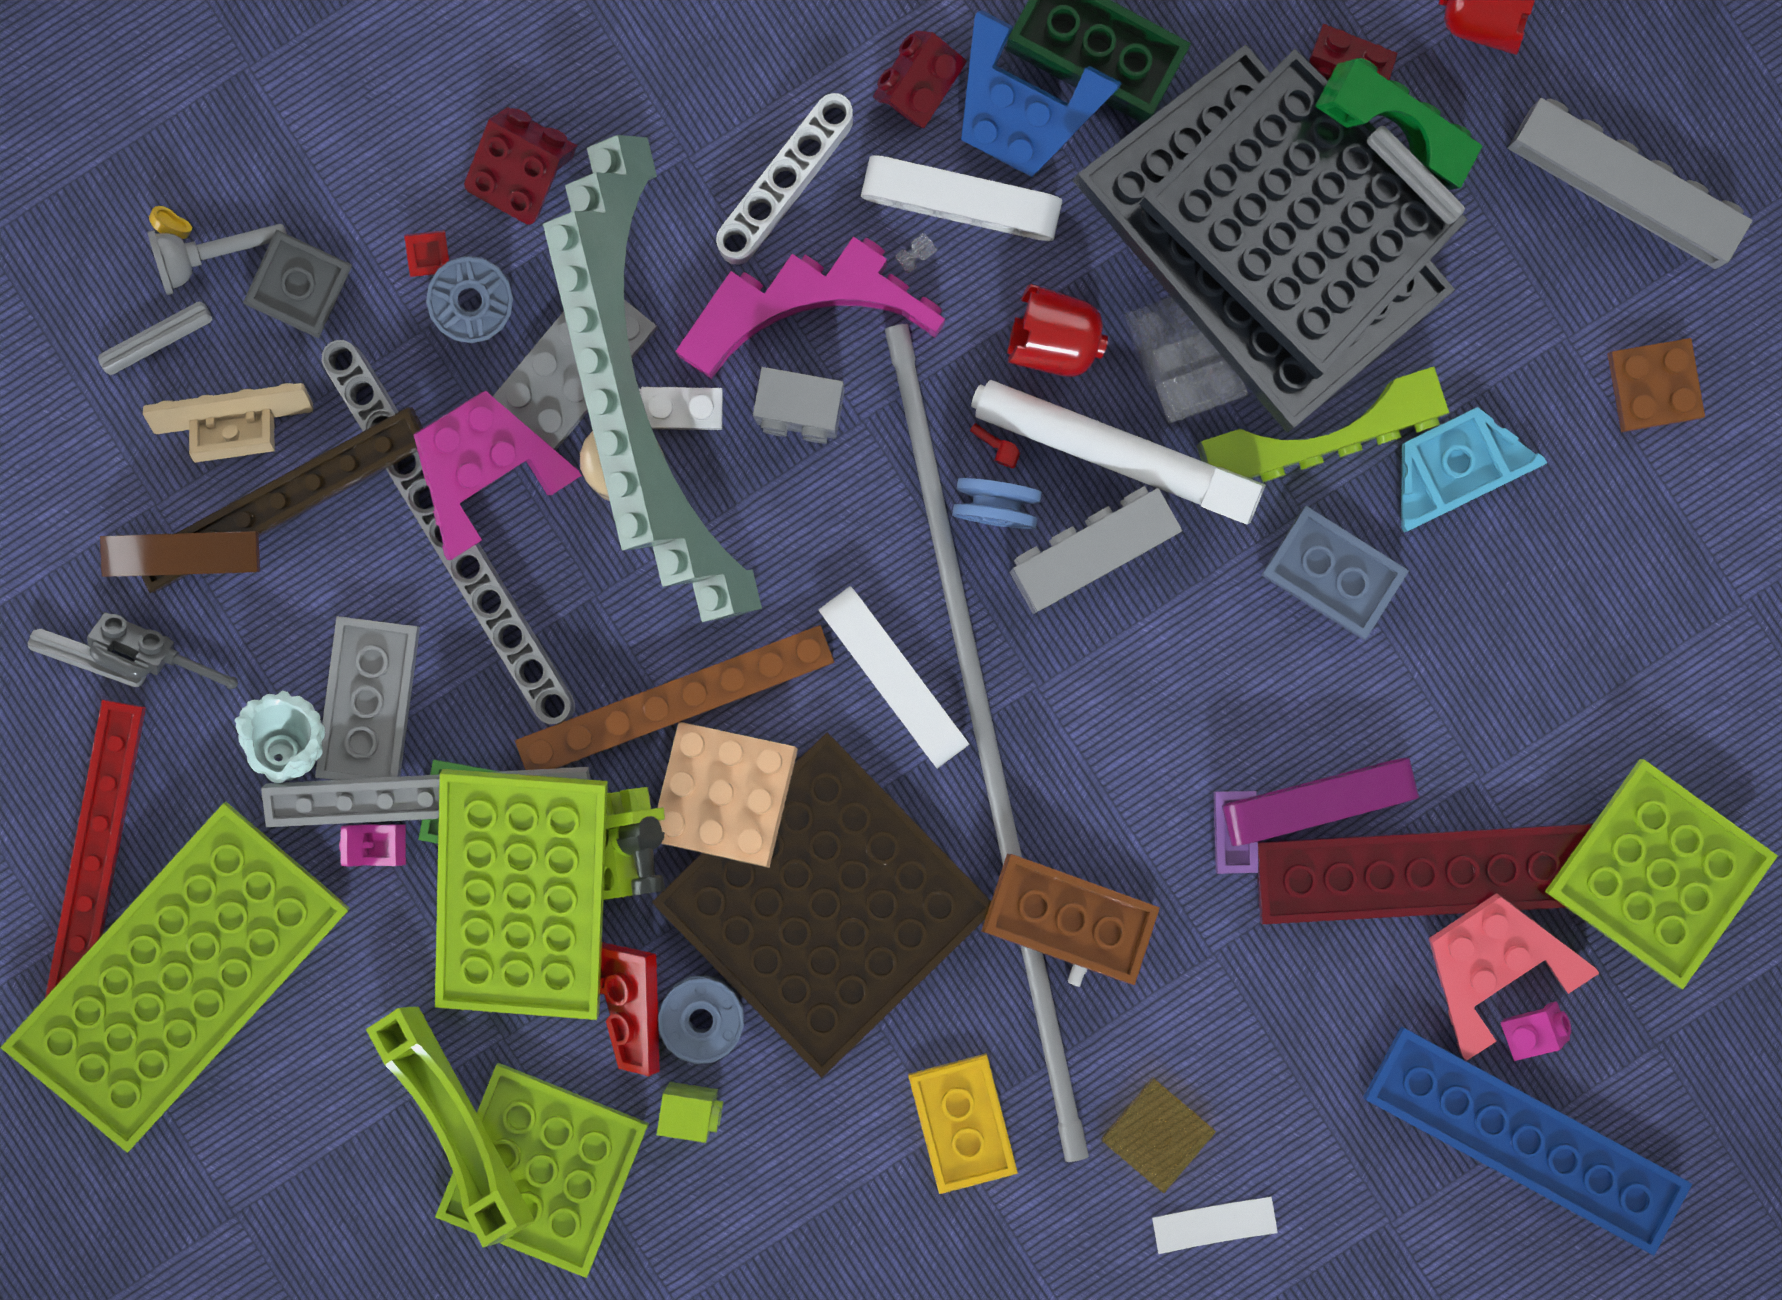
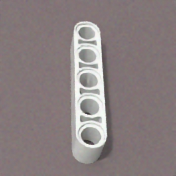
M831 93L819 100L720 227L716 243L725 261L740 265L746 263L754 255L849 133L853 125V109L850 101L845 96ZM831 108H839L844 111L846 117L841 123L830 124L823 117L825 112ZM808 139L819 142L821 149L816 155L806 156L799 151L801 143ZM783 171H790L796 176V181L791 187L781 188L774 183L776 175ZM757 203H766L772 209L766 219L756 220L749 215L751 207ZM734 234H740L747 239L745 247L738 252H731L725 248L727 238Z
M875 155L869 157L861 192L863 199L873 203L1041 241L1054 240L1062 205L1061 198L1048 193Z
M851 586L818 609L937 769L969 745L965 737Z

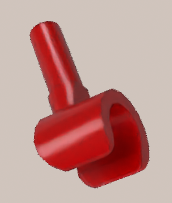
M975 423L971 427L970 432L991 447L998 449L994 461L1014 469L1020 456L1016 445L993 436Z

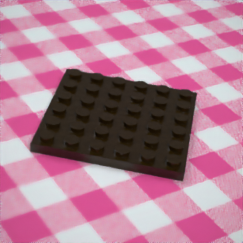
M827 732L794 764L770 868L702 853L652 903L797 1054L823 1078L985 920L991 900Z

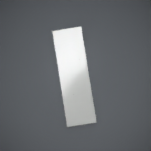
M1272 1197L1227 1203L1152 1218L1158 1254L1223 1241L1278 1233Z

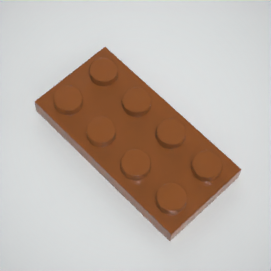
M1007 854L981 932L1135 985L1160 907L1022 857Z

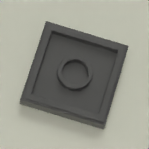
M276 229L243 304L319 339L350 273L352 264Z

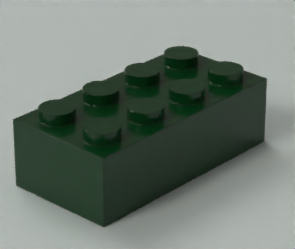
M1028 0L1008 37L1006 51L1075 88L1085 68L1088 66L1121 82V85L1105 104L1144 123L1156 112L1191 43L1111 0Z

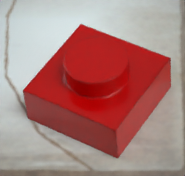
M445 230L404 235L410 277L435 274L441 266L449 261Z

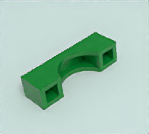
M1356 58L1338 63L1315 107L1346 128L1365 124L1376 115L1392 120L1404 132L1409 143L1410 152L1448 190L1461 188L1483 146L1471 138V132L1461 125L1451 124L1440 116L1441 112L1435 106L1426 102H1419L1410 96L1409 89L1405 85L1397 81L1387 80L1377 73L1378 68L1370 61Z

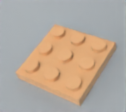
M678 722L657 807H663L665 820L659 821L662 832H665L664 840L661 844L770 868L798 749L795 746Z

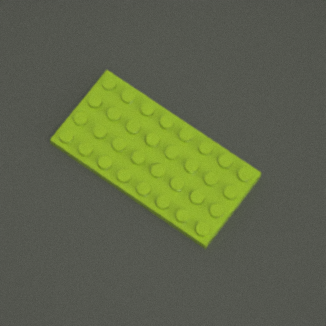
M225 801L0 1048L128 1153L339 922L350 907Z

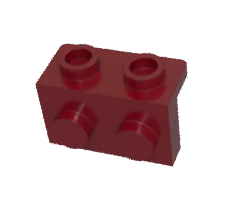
M1323 24L1317 35L1308 62L1329 81L1338 63L1362 58L1373 63L1378 68L1377 73L1390 80L1398 53L1351 35L1343 30Z
M915 31L907 36L900 45V55L892 67L886 69L877 82L878 89L874 93L873 98L880 103L889 104L916 127L925 128L967 63V60L935 33Z

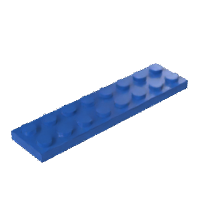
M1402 1026L1363 1096L1368 1102L1655 1256L1692 1186V1183Z

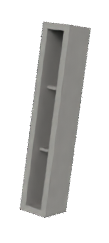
M1540 98L1530 108L1507 149L1712 268L1717 269L1730 261L1753 221L1743 215L1744 210L1740 206L1730 201L1723 200L1721 202L1708 194L1709 190L1704 185L1692 180L1684 181L1674 175V170L1666 163L1659 160L1650 161L1638 154L1639 150L1633 144L1620 139L1615 141L1603 134L1604 130L1600 125L1591 120L1577 119L1569 114L1568 108L1559 101Z

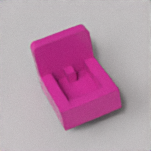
M357 824L341 826V839L339 843L341 865L347 867L361 865H406V824Z
M1557 1001L1548 1003L1543 1009L1507 1017L1500 1022L1514 1061L1559 1051L1570 1040L1571 1024L1567 1014L1564 1011H1560Z

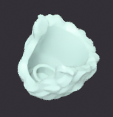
M281 691L277 695L266 694L261 700L254 699L248 701L247 706L240 711V716L234 720L239 734V743L247 755V762L255 772L265 774L274 783H283L303 776L313 768L315 761L322 755V740L325 736V727L321 723L320 715L315 711L313 705L300 696L291 697L286 691ZM276 758H281L282 760H281V761H276L275 759H276Z

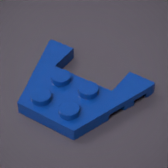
M980 10L974 18L961 140L1033 177L1119 89L1121 82L1088 66L1085 68L1069 103L1049 94L997 66L999 57L1014 26Z

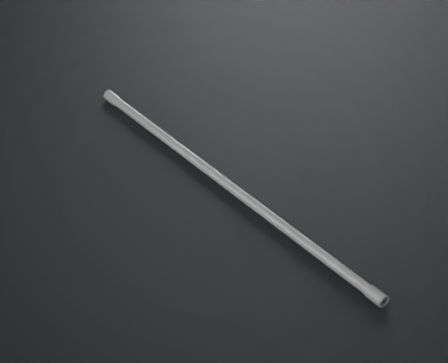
M899 324L886 328L885 334L891 362L895 367L998 845L1002 863L1004 864L1007 854L1022 857L915 368V353L908 324ZM1021 946L1058 1116V1130L1065 1162L1080 1161L1088 1158L1089 1153L1082 1122L1078 1117L1043 953Z

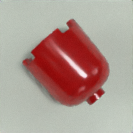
M1439 0V5L1446 6L1444 21L1447 29L1453 35L1517 55L1523 40V32L1528 15L1531 14L1535 0Z
M1030 283L1021 298L1022 302L1028 303L1023 319L1015 317L1007 349V353L1010 354L1008 363L1067 377L1081 375L1090 368L1095 357L1102 359L1107 347L1108 335L1102 334L1103 321L1101 314L1094 305L1084 300Z

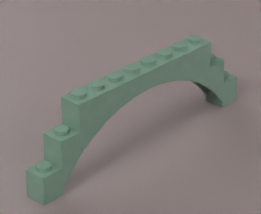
M616 135L587 147L593 174L565 185L571 212L543 223L621 549L623 551L653 547L662 587L692 583L702 622L731 618L762 609L753 569L746 570L726 552L708 531L687 501L657 443L644 408L633 369L624 307L626 245L632 217L639 197L648 180L657 177L648 138Z

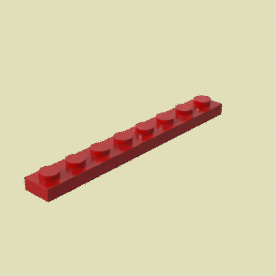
M102 700L45 998L103 935L146 707L109 700Z

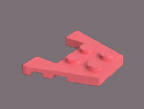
M1498 893L1429 938L1441 987L1444 990L1449 1008L1450 1021L1457 1038L1458 1051L1465 1061L1496 1042L1474 1007L1544 960L1568 994L1599 974L1598 970L1591 963L1542 928Z

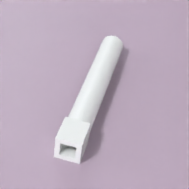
M989 380L986 386L980 384L972 400L971 407L976 409V418L1187 499L1201 505L1203 508L1247 525L1252 521L1266 486L1240 474L1210 465L993 380Z

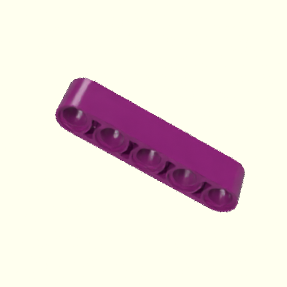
M1407 757L1222 805L1231 845L1239 846L1412 801L1419 798L1411 761Z

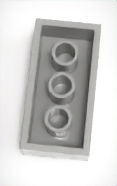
M1144 486L1124 497L1120 501L1123 506L1121 509L1112 512L1108 506L1085 520L1087 527L1083 530L1076 532L1072 526L1049 540L1052 547L1040 552L1036 546L1016 557L1014 560L1016 567L1009 573L1032 614L1041 611L1182 532L1160 489L1157 488L1148 492Z

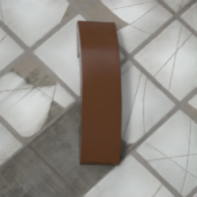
M259 531L100 536L102 577L260 572Z

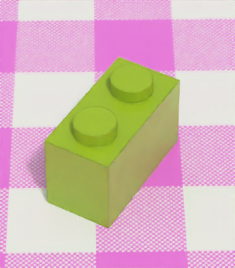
M669 1082L662 1096L656 1135L706 1143L710 1132L717 1133L721 1122L723 1101L716 1100L718 1089Z

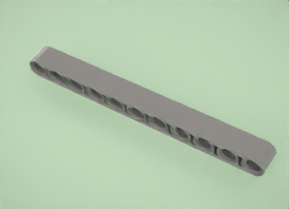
M335 340L324 348L322 364L362 431L399 412L365 355L357 347L345 340ZM344 351H350L353 356L350 367L343 371L337 370L335 365L337 356ZM371 385L374 391L372 400L366 405H359L356 400L358 390L363 386ZM418 452L413 454L416 459V466L411 473L401 474L398 469V462L386 468L536 716L547 724H559L569 720L575 711L573 696L479 542L452 560H447L444 556L442 548L444 544L440 538L439 525H436L433 510H435L434 506L429 509H423L419 503L420 494L425 489H428L429 486L426 485ZM475 557L480 564L479 572L475 577L466 579L462 575L461 565L466 558ZM496 591L500 596L501 605L496 612L488 614L482 607V599L488 592ZM515 625L521 630L522 640L517 647L509 648L504 644L503 633L508 627ZM532 660L539 661L543 667V676L535 683L529 682L524 675L526 664ZM554 694L560 696L565 704L563 713L556 718L549 716L545 710L546 700Z

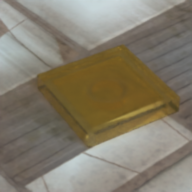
M1152 1077L1102 1136L1101 1141L1164 1194L1216 1133V1130Z

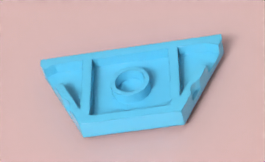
M1479 407L1403 443L1401 528L1403 532L1414 529L1547 464L1545 458L1539 453L1535 454L1528 449L1509 430L1498 426L1494 419Z

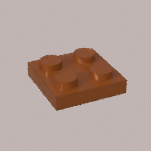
M1691 338L1607 353L1621 433L1705 418Z

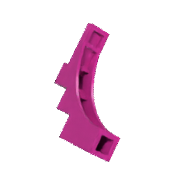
M853 236L827 276L821 274L824 268L809 256L804 255L802 259H799L792 254L765 294L760 291L763 285L751 275L743 272L739 277L730 271L675 352L682 360L710 379H713L729 356L745 341L771 324L800 312L833 306H862L881 309L904 316L934 338H936L944 326L945 318L940 316L943 310L931 300L922 297L919 301L908 294L909 286L892 274H889L887 278L882 276L887 267V259L883 257L885 251L878 244L868 238L861 242Z

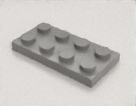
M624 299L627 336L631 358L633 359L658 327ZM564 311L493 395L499 403L555 451L588 413Z
M336 617L322 722L325 727V736L322 740L323 752L317 760L315 778L343 780L400 777L420 627Z

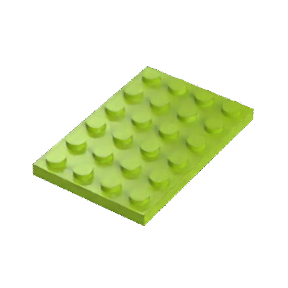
M443 769L440 772L435 1008L597 1020L600 1008L608 781Z

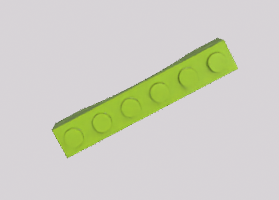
M1433 366L1394 379L1386 385L1376 402L1360 418L1347 427L1331 434L1306 440H1279L1258 436L1238 429L1203 440L1196 446L1201 461L1250 479L1261 476L1262 482H1266L1286 475L1284 468L1299 463L1301 470L1324 463L1322 455L1338 451L1341 458L1362 451L1361 443L1375 438L1378 445L1402 438L1400 430L1412 426L1415 427L1416 433L1440 425L1438 418L1448 414L1449 410L1435 367Z
M397 1008L368 1027L366 1031L384 1065L411 1094L434 1129L454 1172L461 1196L463 1212L482 1247L501 1243L535 1222L420 1008Z

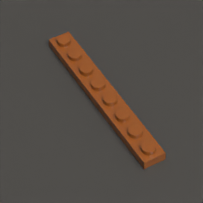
M821 625L514 741L525 770L556 769L835 662Z

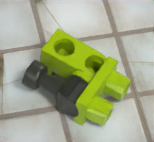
M648 787L607 793L604 900L665 891L663 876L655 875L653 852L664 840L665 832H662L659 823L660 820H665L664 808L651 809Z

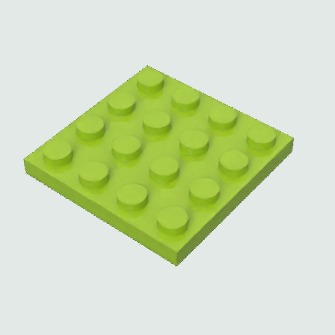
M1639 759L1545 892L1673 985L1684 989L1778 855L1649 762Z
M498 1063L495 1066L477 1115L535 1222L500 1244L587 1278L649 1123ZM453 1172L435 1218L475 1233L463 1212L461 1196Z

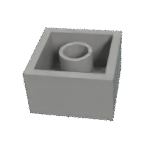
M762 367L753 417L756 424L761 425V428H763V433L786 437L789 430L800 432L803 440L826 444L827 437L833 439L837 437L845 393L844 383L839 380Z

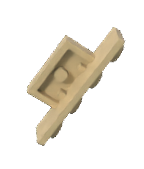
M285 383L277 387L256 390L243 389L235 393L214 396L202 395L193 399L161 401L158 404L143 406V416L154 434L189 430V454L194 463L275 451L274 418L313 412V402L305 385L302 383Z

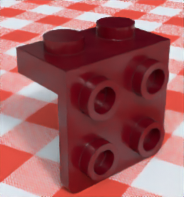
M506 107L488 120L465 179L464 187L472 195L519 221L531 225L539 217L557 170L572 160L578 145L567 140L566 135L554 128H545L532 121L528 113L520 109Z

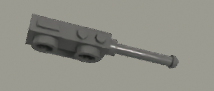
M104 612L87 636L92 659L99 665L127 677L142 678L149 673L158 675L166 663L171 666L174 664L223 684L227 686V689H235L238 686L236 677L227 676L179 655V651L174 649V641L169 637L162 636L157 631L144 629L132 624L117 614ZM114 649L130 657L135 658V661L133 662L124 657H121L115 653H112V651Z

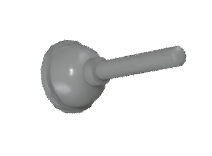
M276 224L196 245L195 241L184 243L175 234H156L155 230L147 232L167 295L173 294V289L186 283L192 275V267L202 265V260L268 244L271 242L276 229L287 234L283 224Z

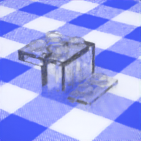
M1172 297L1123 315L1149 390L1151 392L1157 389L1169 424L1248 395L1242 379Z

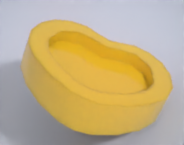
M155 206L149 215L151 225L159 233H171L179 236L181 239H186L192 231V226L188 221L177 216L167 207Z

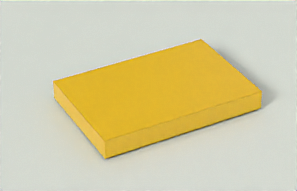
M986 1053L908 1074L939 1194L1018 1174Z

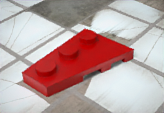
M602 942L600 994L605 995L610 1013L606 1020V1025L618 1069L651 1076L660 1072L656 954Z

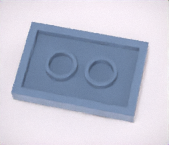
M1304 506L1261 573V576L1365 640L1409 570L1308 506Z

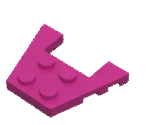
M487 391L479 393L414 434L426 485L429 486L435 509L433 513L436 525H439L444 544L442 545L444 556L447 560L454 559L482 541L460 506V503L521 463L527 461L547 495H553L582 476L579 470Z

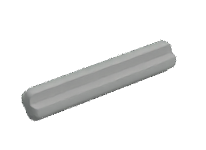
M1385 126L1378 127L1368 137V145L1447 224H1452L1463 214L1465 208L1460 201Z
M196 302L99 354V363L106 373L113 375L212 321L211 313L204 303Z
M43 629L33 630L30 635L28 648L37 653L133 687L142 686L146 679V676L142 678L127 677L99 665L92 659L90 647L86 644Z

